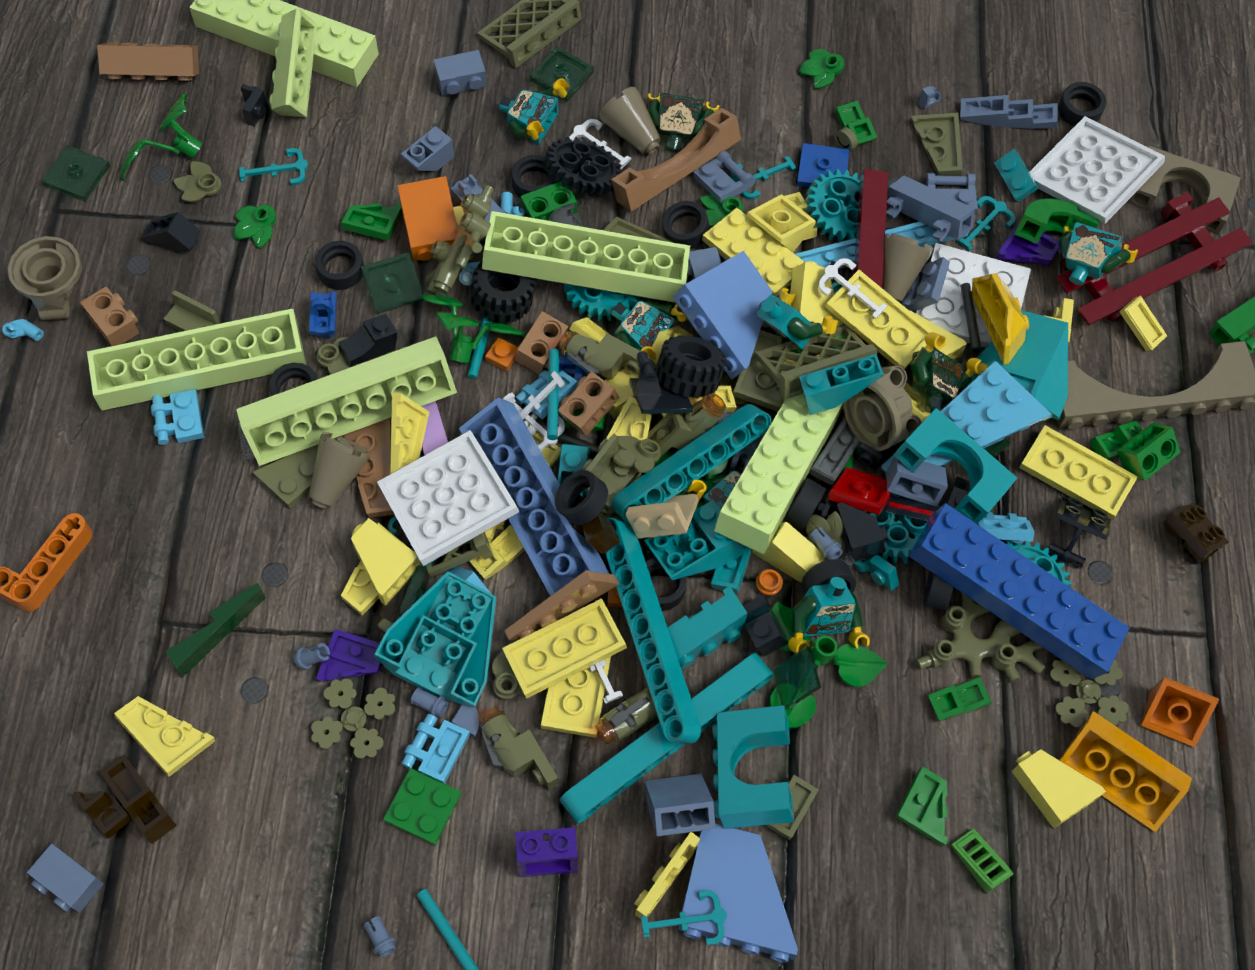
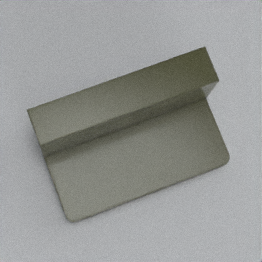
M176 290L171 293L175 305L164 317L166 325L183 332L220 324L215 310Z

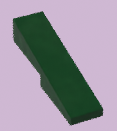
M258 583L209 612L214 622L165 651L182 678L266 598Z

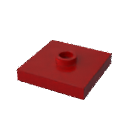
M847 467L831 489L828 500L838 503L842 502L851 507L880 515L893 493L887 491L886 479Z

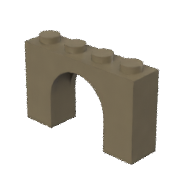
M1148 146V148L1164 155L1165 162L1136 191L1127 203L1149 210L1157 197L1160 186L1166 182L1178 181L1193 187L1200 195L1202 205L1219 197L1228 210H1231L1240 177ZM1229 215L1206 225L1205 228L1209 232L1219 235Z

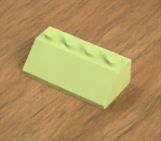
M295 9L282 15L281 23L278 25L279 45L275 50L277 63L276 70L273 71L272 76L274 90L270 96V105L274 112L282 116L307 117L317 24L301 9Z

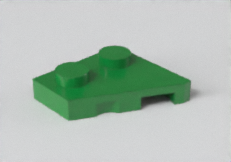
M398 201L396 206L382 207L381 203L367 206L352 205L341 222L342 229L388 241L402 215L401 203Z
M925 767L919 768L895 815V818L940 846H944L948 842V836H945L947 781Z

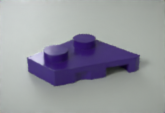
M1017 224L996 256L999 260L1050 265L1060 250L1058 240L1045 233H1042L1037 244L1014 234L1018 226Z
M334 629L328 645L330 655H326L329 659L322 661L316 680L325 682L378 674L382 663L374 657V654L380 643Z

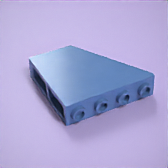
M742 251L685 284L672 297L701 338L711 342L724 353L726 359L724 370L731 380L749 366L763 323L757 316L759 305L773 291L746 253Z
M715 824V829L702 830L682 912H686V917L711 914L714 910L713 900L706 897L700 901L698 891L711 890L718 895L720 906L727 914L726 921L723 923L724 937L716 945L722 947H730V944L742 947L741 951L753 955H759V951L771 954V959L787 963L788 959L794 960L797 956L798 948L761 835L734 828L724 829L723 825ZM712 921L688 924V930L684 931L683 935L700 940L701 936L715 938L718 935L717 924ZM679 925L678 930L682 931V926Z

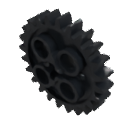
M566 137L565 141L558 138L557 142L553 141L552 145L548 147L544 160L546 162L545 168L550 169L548 174L556 175L555 181H562V187L571 186L570 190L572 192L578 189L581 195L584 191L590 196L593 195V192L598 196H601L602 192L609 194L610 190L614 191L611 179L622 173V170H620L621 164L616 163L617 158L610 157L611 151H603L604 146L597 147L595 141L590 144L586 138L583 139V142L577 137L574 138V141L569 137Z

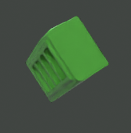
M972 829L950 845L986 894L1013 875V872L975 829ZM973 840L976 845L966 852L962 847ZM981 850L983 855L974 861L970 856ZM988 859L991 864L982 870L978 865ZM995 869L998 874L990 879L987 874Z

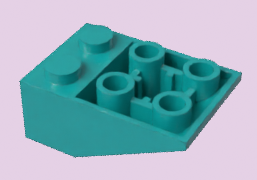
M714 500L695 510L687 533L650 537L645 540V543L671 580L716 569L722 565L725 566L727 562L740 557L745 552L743 544L714 531L721 511Z

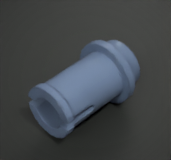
M819 527L818 530L815 529L810 534V541L820 549L825 560L838 559L841 556V545L838 542L835 543L822 527Z
M324 643L310 648L302 647L295 653L294 662L299 668L309 669L315 663L328 660L329 657L326 655H330V650Z
M419 687L411 697V704L431 712V715L435 717H442L449 705L445 701V697H436Z
M377 916L370 919L372 924L367 921L364 924V928L375 946L374 953L379 954L380 958L392 954L396 950V940L390 937L382 922V918Z

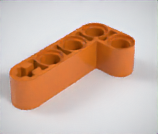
M77 513L65 516L20 575L9 568L0 567V585L3 581L8 580L5 585L0 586V598L26 612L37 610L90 542L93 532L84 517ZM65 548L62 553L56 554L58 550ZM48 570L45 575L39 577L42 571ZM31 592L27 598L22 599L24 594Z

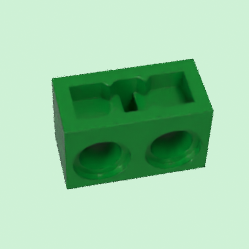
M560 181L522 195L521 208L525 211V217L548 221L555 209L571 203L575 205V208H572L573 213H577V201L569 186L562 187L563 182Z
M1155 422L1151 423L1117 450L1123 468L1138 476L1137 479L1143 481L1152 477L1155 472L1170 463L1173 458L1181 453L1173 427Z

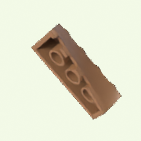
M107 42L97 45L99 74H107L109 79H121L122 75H131V79H146L145 75H154L155 80H168L169 76H178V80H192V76L199 74L197 45L166 44L165 46H160V44L149 43L137 46V43Z

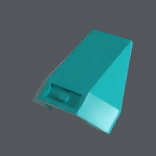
M1021 310L1022 314L1028 318L1029 329L1026 330L1025 342L1010 363L1003 365L993 341L988 344L977 359L981 360L980 363L986 364L987 368L996 361L1052 414L1051 418L1059 420L1068 398V322ZM974 373L971 376L972 380L967 384L965 388H967L980 375Z
M447 571L387 629L374 657L393 675L416 687L422 688V690L436 697L443 696L445 701L475 707L487 682L496 596Z

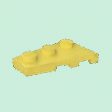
M392 393L390 474L420 458L430 413L402 393Z
M629 396L606 439L609 440L613 433L617 436H633L640 441L648 439L652 415L642 414L636 399ZM639 473L633 482L639 479L642 473Z
M380 523L377 524V525H379L381 528H383L384 530H386L388 533H390L392 536H394L391 532H389L386 528H384ZM360 561L346 584L341 597L342 600L363 616L379 597Z
M139 696L114 713L119 723L168 777L215 742V738L212 735L198 731L191 724L167 714V711Z
M692 832L689 833L682 844L679 842L669 855L672 859L666 868L661 866L652 878L655 884L648 892L644 889L634 903L638 906L635 913L638 918L641 919V916H647L648 918L695 853L700 838Z

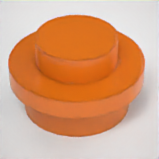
M768 569L758 574L756 587L763 595L773 596L782 589L783 580L778 572Z

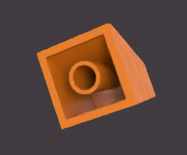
M444 176L397 185L413 261L429 260L433 258L430 250L437 240L440 242L445 241L452 245L457 236L455 231L457 224L447 178Z

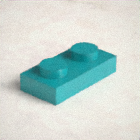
M1015 149L994 162L1013 197L1018 202L1039 188Z
M743 545L745 550L743 555L727 562L725 566L722 565L716 568L711 582L713 589L723 591L730 586L733 592L738 594L752 553L751 548Z

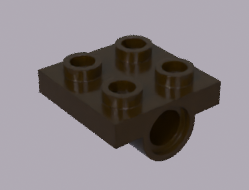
M1194 503L1172 511L1165 517L1166 520L1163 522L1179 542L1185 540L1183 547L1199 564L1229 543L1225 538L1223 530L1213 525L1207 518L1204 509Z

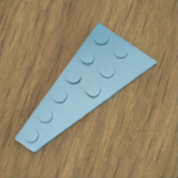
M996 361L941 411L982 448H986L1015 432L1023 431L1039 421L1052 417V414ZM935 454L929 456L925 462L946 466L953 463L955 459L946 455ZM894 456L890 457L881 466V469L885 473L887 472Z

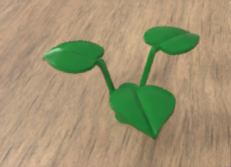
M182 93L169 109L159 128L161 133L168 125L177 133L172 141L176 146L172 147L151 140L140 139L124 158L121 167V178L124 181L127 167L140 149L146 145L170 150L177 155L181 151L191 159L199 151L202 142L187 133L175 120L176 117L187 112L184 105L185 102H188L185 93Z
M421 294V302L426 300L436 304L447 305L452 310V314L447 312L436 313V316L447 330H453L452 347L449 357L452 360L469 363L472 349H477V345L485 332L495 331L517 334L522 338L526 337V334L510 325L485 323V326L482 327L474 342H472L471 336L463 334V327L479 326V323L467 317L457 316L456 306L462 307L463 303L461 301L444 295Z
M776 602L772 610L789 641L795 636V632H792L793 609ZM824 635L818 639L814 638L809 642L810 647H812L810 657L814 663L800 688L798 689L795 685L789 683L777 686L771 694L770 707L784 705L789 719V728L800 727L813 717L816 710L815 698L811 694L805 693L804 690L819 665H826L833 659L834 665L839 666L838 675L843 682L852 687H864L878 676L887 666V663L876 653L858 645L857 649L852 644H845L838 648L836 641L830 636ZM811 636L803 637L806 641H809ZM788 644L779 648L783 651H791Z

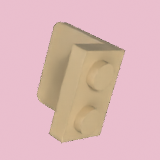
M696 494L674 496L665 503L628 507L626 516L637 538L679 535L687 533L699 498Z

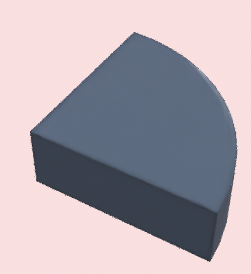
M934 86L923 88L918 105L922 109H926L941 101L942 95Z
M462 705L451 723L470 731V735L476 738L480 729L478 711L476 707Z

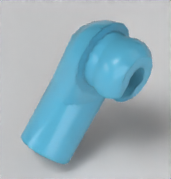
M503 192L501 194V209L505 213L508 212L512 215L524 217V209L521 208L519 210V206H513V194Z
M480 262L468 263L465 269L460 272L459 280L462 284H472L473 271L475 268H478Z
M24 319L6 323L2 327L3 334L10 338L27 335L35 341H39L44 335L42 329Z

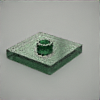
M556 46L530 74V81L547 90L553 87V84L558 79H565L570 87L565 89L567 95L561 99L568 102L594 73V66Z
M66 145L41 182L45 187L86 202L111 165L108 160Z
M409 252L361 266L377 314L421 301L423 291Z

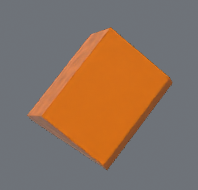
M1163 677L1150 691L1141 726L1195 747L1219 699Z

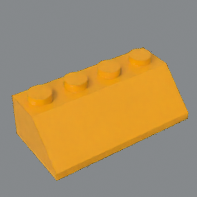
M1094 711L1077 732L1059 760L1102 786L1106 791L1102 795L1154 832L1159 829L1189 791L1192 777Z

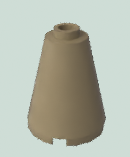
M629 87L621 91L622 97L617 99L614 96L604 105L599 113L600 119L639 152L650 155L660 147L661 138L636 87Z
M886 233L882 289L897 301L902 302L932 254L933 247L927 244L924 245V248L919 247L918 240L897 234H891L890 236Z
M325 431L320 436L309 496L313 499L312 503L321 508H327L328 505L334 506L372 454L371 452H365V447L342 436L337 438V440L332 439L333 433Z

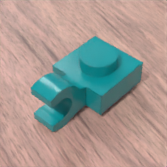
M875 555L864 558L866 560L864 562L854 561L853 559L855 570L858 572H871V577L876 584L884 585L891 591L899 585L896 567L880 556Z

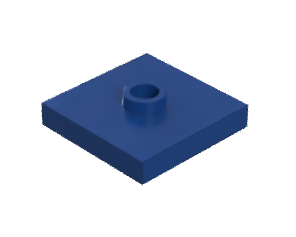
M803 143L797 186L810 188L812 182L815 179L817 180L820 174L825 175L828 170L834 174L836 169H839L841 175H843L848 167L849 150Z

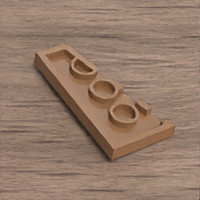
M391 418L344 435L345 438L365 447V452L372 453L370 459L356 476L366 514L369 518L394 515L377 483L379 480L390 475Z
M585 570L504 631L509 640L518 641L564 618L619 585V582L613 574Z

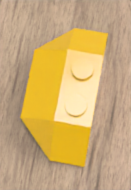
M997 273L972 278L973 301L1003 365L1009 364L1025 342L1026 330L1029 329L1028 318L1021 312L1019 299L1014 298L1010 288Z

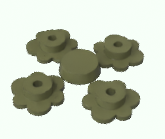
M1115 659L1108 673L1095 678L1094 681H1081L1080 672L1063 660H1055L1052 663L1053 669L1050 672V677L1053 681L1059 682L1062 687H1068L1069 684L1077 685V698L1072 699L1066 696L1055 707V711L1061 716L1060 721L1063 724L1070 723L1075 728L1080 727L1083 724V719H1086L1088 716L1087 710L1084 709L1085 704H1093L1097 701L1100 708L1097 714L1116 726L1118 723H1124L1127 720L1126 713L1129 711V706L1126 702L1119 701V698L1115 695L1109 698H1100L1101 689L1098 684L1103 685L1106 683L1108 686H1114L1116 680H1120L1123 676V671L1117 667L1118 662Z
M350 679L333 680L331 687H327L324 690V697L326 700H329L332 708L339 706L346 710L341 716V722L333 721L331 717H325L322 721H315L311 726L314 733L311 737L312 741L319 743L322 749H329L333 743L341 741L340 733L344 727L349 731L355 732L356 738H353L350 742L351 747L355 748L354 755L359 759H363L366 756L374 758L377 755L376 750H380L383 747L384 741L378 736L376 729L368 731L366 728H363L366 723V714L368 716H375L377 720H382L384 716L393 715L395 713V705L393 704L395 696L388 694L384 688H378L374 691V694L366 696L367 704L364 710L360 707H350L352 699L357 696L356 690L353 689V682Z

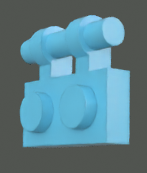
M549 370L540 373L535 382L531 385L527 384L521 389V393L515 397L520 405L525 403L527 406L530 403L528 398L531 395L535 398L548 385ZM563 371L559 373V376L565 382V385L562 388L559 387L558 406L565 397L570 396L577 389L578 384L577 380ZM548 395L539 403L541 407L538 410L534 408L531 411L541 419L548 415Z
M196 389L171 393V403L167 404L163 403L161 395L152 397L151 414L155 417L156 425L153 428L154 435L158 437V444H168V436L176 435L178 443L205 438ZM173 415L174 423L167 424L165 416Z
M989 512L977 524L998 539L1009 540L1013 543L1033 542L1035 532L1030 521H1027L1026 517H1019L1014 513H1007L1005 516L993 515L992 512Z
M427 714L424 722L419 723L416 729L418 733L412 744L408 745L404 751L406 756L401 765L410 769L414 762L419 760L422 762L418 769L420 773L445 784L470 736V731L446 720L443 721L440 729L433 727L437 718ZM427 738H432L434 740L428 752L421 750Z

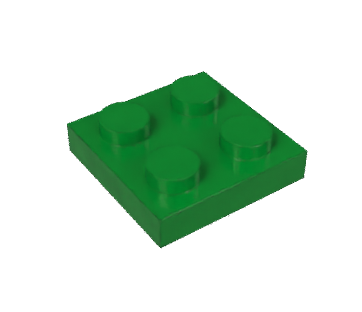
M410 768L383 820L391 826L436 846L462 796V792Z

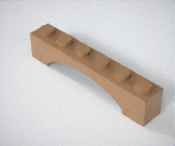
M721 108L704 119V125L698 134L671 159L658 166L641 171H635L629 167L612 178L611 181L617 202L632 212L709 160H712L720 152L725 151L740 141L741 136L737 116Z

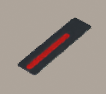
M891 496L884 510L928 521L931 515L940 507Z

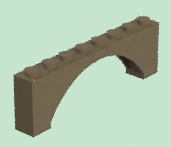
M1245 341L1220 344L1212 356L1213 365L1209 373L1202 380L1184 391L1166 396H1137L1112 389L1083 372L1076 366L1075 360L1068 361V398L1060 419H1056L1058 428L1077 429L1085 425L1102 426L1111 422L1123 424L1136 419L1149 421L1162 416L1174 418L1181 414L1191 413L1192 415H1199L1206 411L1214 410L1216 412H1224L1231 408L1239 407L1240 409H1249L1255 406V368Z

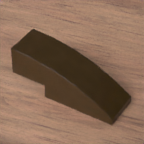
M579 495L573 507L579 505L585 498ZM602 512L592 521L583 525L571 522L572 528L585 537L586 542L602 554L620 543L614 527Z
M125 754L100 772L125 810L152 844L177 826Z

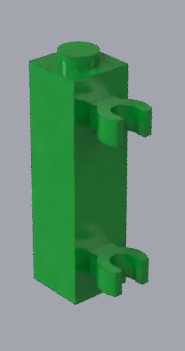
M1255 296L1215 323L1208 335L1219 346L1224 343L1245 341L1249 354L1251 355L1254 352L1255 338L1250 337V335L1255 332Z

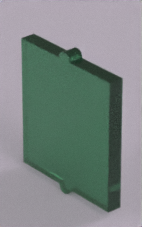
M805 647L773 669L777 684L776 692L779 693L781 705L785 706V710H788L821 688L817 673L818 665L814 662L811 647Z

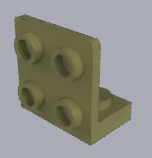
M614 433L609 440L604 439L597 450L598 454L593 460L589 459L582 469L589 470L606 484L608 499L604 507L610 511L613 497L629 486L639 474L634 466L622 467L613 461L614 455L619 451L618 436ZM590 487L584 490V494L586 496L589 492Z

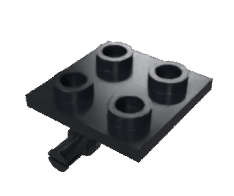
M639 352L637 354L638 357H636L639 361V378H630L629 384L641 413L651 415L656 413H692L693 407L689 398L673 393L671 390L666 389L663 384L659 383L654 362L648 358L647 352Z
M1062 497L1059 502L1056 518L1077 528L1066 549L1051 542L1048 547L1049 553L1057 555L1063 563L1069 562L1082 568L1086 558L1072 552L1079 535L1084 530L1106 540L1109 535L1111 519L1107 518L1108 515L1101 510H1090L1074 498L1066 499Z

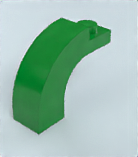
M1040 199L1028 205L1014 234L1037 244L1042 233L1045 231L1064 233L1065 226L1069 227V231H1073L1076 222L1097 228L1100 220L1078 211V206L1074 203L1058 199Z

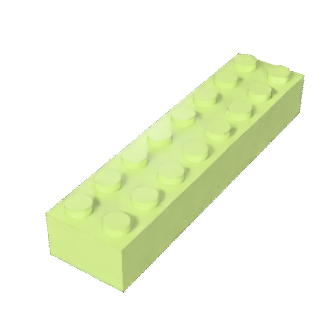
M194 0L189 7L195 27L275 56L276 47L279 45L278 25L281 23L282 15L295 9H301L317 24L312 71L358 87L379 54L375 35L281 0Z
M491 211L489 221L491 225L486 236L482 269L676 302L672 296L686 284L690 252L689 245Z
M293 309L87 351L93 396L102 411L149 401L155 395L168 397L171 393L191 389L201 390L271 375L284 364L295 362L306 365L300 331Z
M435 336L236 410L243 433L259 466L318 445L323 431L333 433L331 438L334 439L391 418L392 393H402L418 405L423 406L456 394L457 391L444 352Z
M804 394L785 399L722 507L714 531L764 554L842 413L843 403L836 408L810 415Z

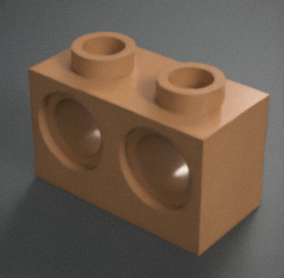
M107 286L80 302L89 319L110 346L121 345L139 334L135 325L139 322L130 309L126 311L123 308L125 303L117 292L112 294Z
M542 311L517 349L514 361L537 374L542 373L545 368L549 369V350L553 348L563 349L569 338L566 336L568 326ZM544 333H552L555 337H548ZM532 352H539V353H541L543 356H542V357L534 356V355L532 354Z
M591 371L588 376H584L578 382L577 389L570 396L562 400L558 412L566 422L584 436H587L616 403L619 396L615 388ZM593 390H601L597 396H590ZM577 409H584L581 415L573 416Z

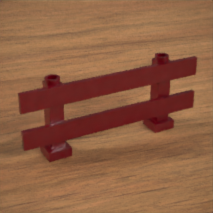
M1186 192L1168 201L1160 213L1165 221L1171 218L1173 220L1122 244L1121 250L1125 244L1129 245L1128 250L1130 251L1137 249L1138 253L1135 258L1137 260L1186 236L1195 251L1116 290H1113L1104 278L1109 273H1104L1099 279L1087 276L1083 285H1076L1069 280L1073 272L1072 270L1057 276L1056 280L1066 294L1085 285L1092 295L1094 301L1078 308V312L1088 326L1105 317L1108 320L1112 319L1113 322H1117L1123 318L1119 311L1135 297L1141 296L1144 299L1206 267L1217 272L1228 264L1225 260L1228 256L1250 246L1253 242L1242 227L1214 240L1205 226L1229 215L1230 211L1219 197L1192 210L1189 205L1193 198L1189 192ZM1062 258L1060 263L1067 270L1066 260ZM1125 262V263H1123L1122 265H1120V266H1118L1117 268H1115L1114 270H1112L1111 272H1113V271H1115V270H1117V269H1119V268H1121V267H1123V266H1125V265H1127V264H1129V263H1126V262Z

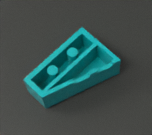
M730 586L723 590L725 595L712 605L709 601H706L701 605L702 611L689 618L685 615L668 627L681 669L691 666L695 662V658L703 654L704 656L711 655L722 643L726 641L732 643L742 636L747 611Z

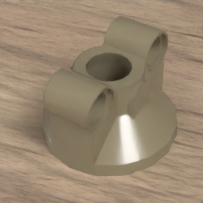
M44 236L32 239L21 245L11 256L7 268L11 284L19 294L32 300L41 320L69 318L70 306L68 297L71 295L82 271L79 253L70 242L59 237Z
M898 365L881 367L884 374L882 378L843 403L845 417L853 434L860 442L878 451L888 449L907 439L922 424L921 419L917 415H912V402L908 393L903 388L907 381V375L905 370Z

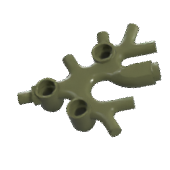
M485 185L482 193L477 194V196L475 194H466L460 206L466 213L462 216L459 225L455 227L457 236L453 244L450 245L445 241L440 242L438 240L433 244L430 253L433 254V258L439 264L425 278L426 284L429 285L427 292L436 295L437 291L447 294L449 289L452 288L460 268L465 269L473 252L479 253L482 250L479 240L486 236L491 225L490 222L485 220L491 209L492 201L490 197L494 191V188Z
M962 592L961 607L952 606L948 608L941 620L943 630L953 634V640L938 641L933 649L926 652V656L916 660L918 669L922 670L929 666L932 668H944L954 659H965L969 662L971 678L982 677V659L991 657L992 666L998 671H1005L1011 683L1021 678L1015 668L1016 662L1024 663L1038 675L1045 668L1033 656L1034 651L1043 647L1033 640L1020 646L1011 645L1010 638L1021 634V632L1002 619L997 623L989 638L979 639L975 637L971 631L973 619L990 611L975 603L973 599Z

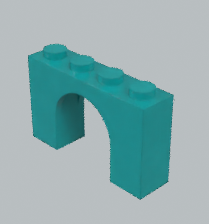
M937 408L893 455L913 473L929 456L935 454L946 455L959 462L969 476L970 489L954 509L976 524L990 512L1017 479L1014 474Z
M785 706L717 713V724H713V737L717 741L718 749H713L714 764L718 766V774H714L713 780L719 799L714 801L715 817L721 819L724 829L794 822L793 795L788 782L751 785L735 777V769L739 760L751 750L762 747L790 745L789 719Z

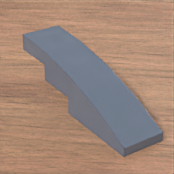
M1008 95L961 99L960 119L982 125L1007 128H1058V104L1033 105V99L1009 101Z

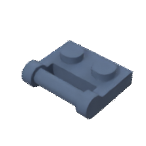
M726 151L720 152L716 159L693 171V178L720 204L723 203L724 199L735 197L754 185L756 180L750 173L742 170ZM726 167V168H727L729 171H731L740 181L735 182L734 180H732V179L722 170V168Z
M935 173L926 174V186L974 208V214L977 213L975 174H966V176H935ZM935 185H965L966 189H935Z
M942 257L925 264L901 304L909 311L915 312L938 303L950 262Z

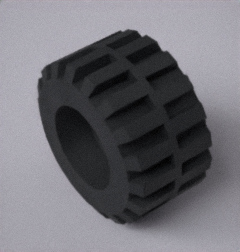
M483 261L478 264V268L474 269L472 276L470 300L473 303L474 310L480 311L479 315L483 318L488 316V321L498 320L499 323L503 324L504 321L512 323L515 322V318L518 320L523 318L524 314L529 312L532 305L535 288L534 278L482 269ZM504 287L510 289L511 291L503 292L498 291L494 288Z
M678 335L664 341L655 371L659 383L663 384L666 389L671 390L673 393L685 397L705 398L717 391L726 359L724 353L711 342L693 336Z

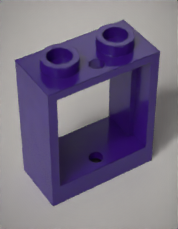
M575 827L515 832L517 865L520 877L578 873ZM549 835L550 838L548 841H544L542 837Z

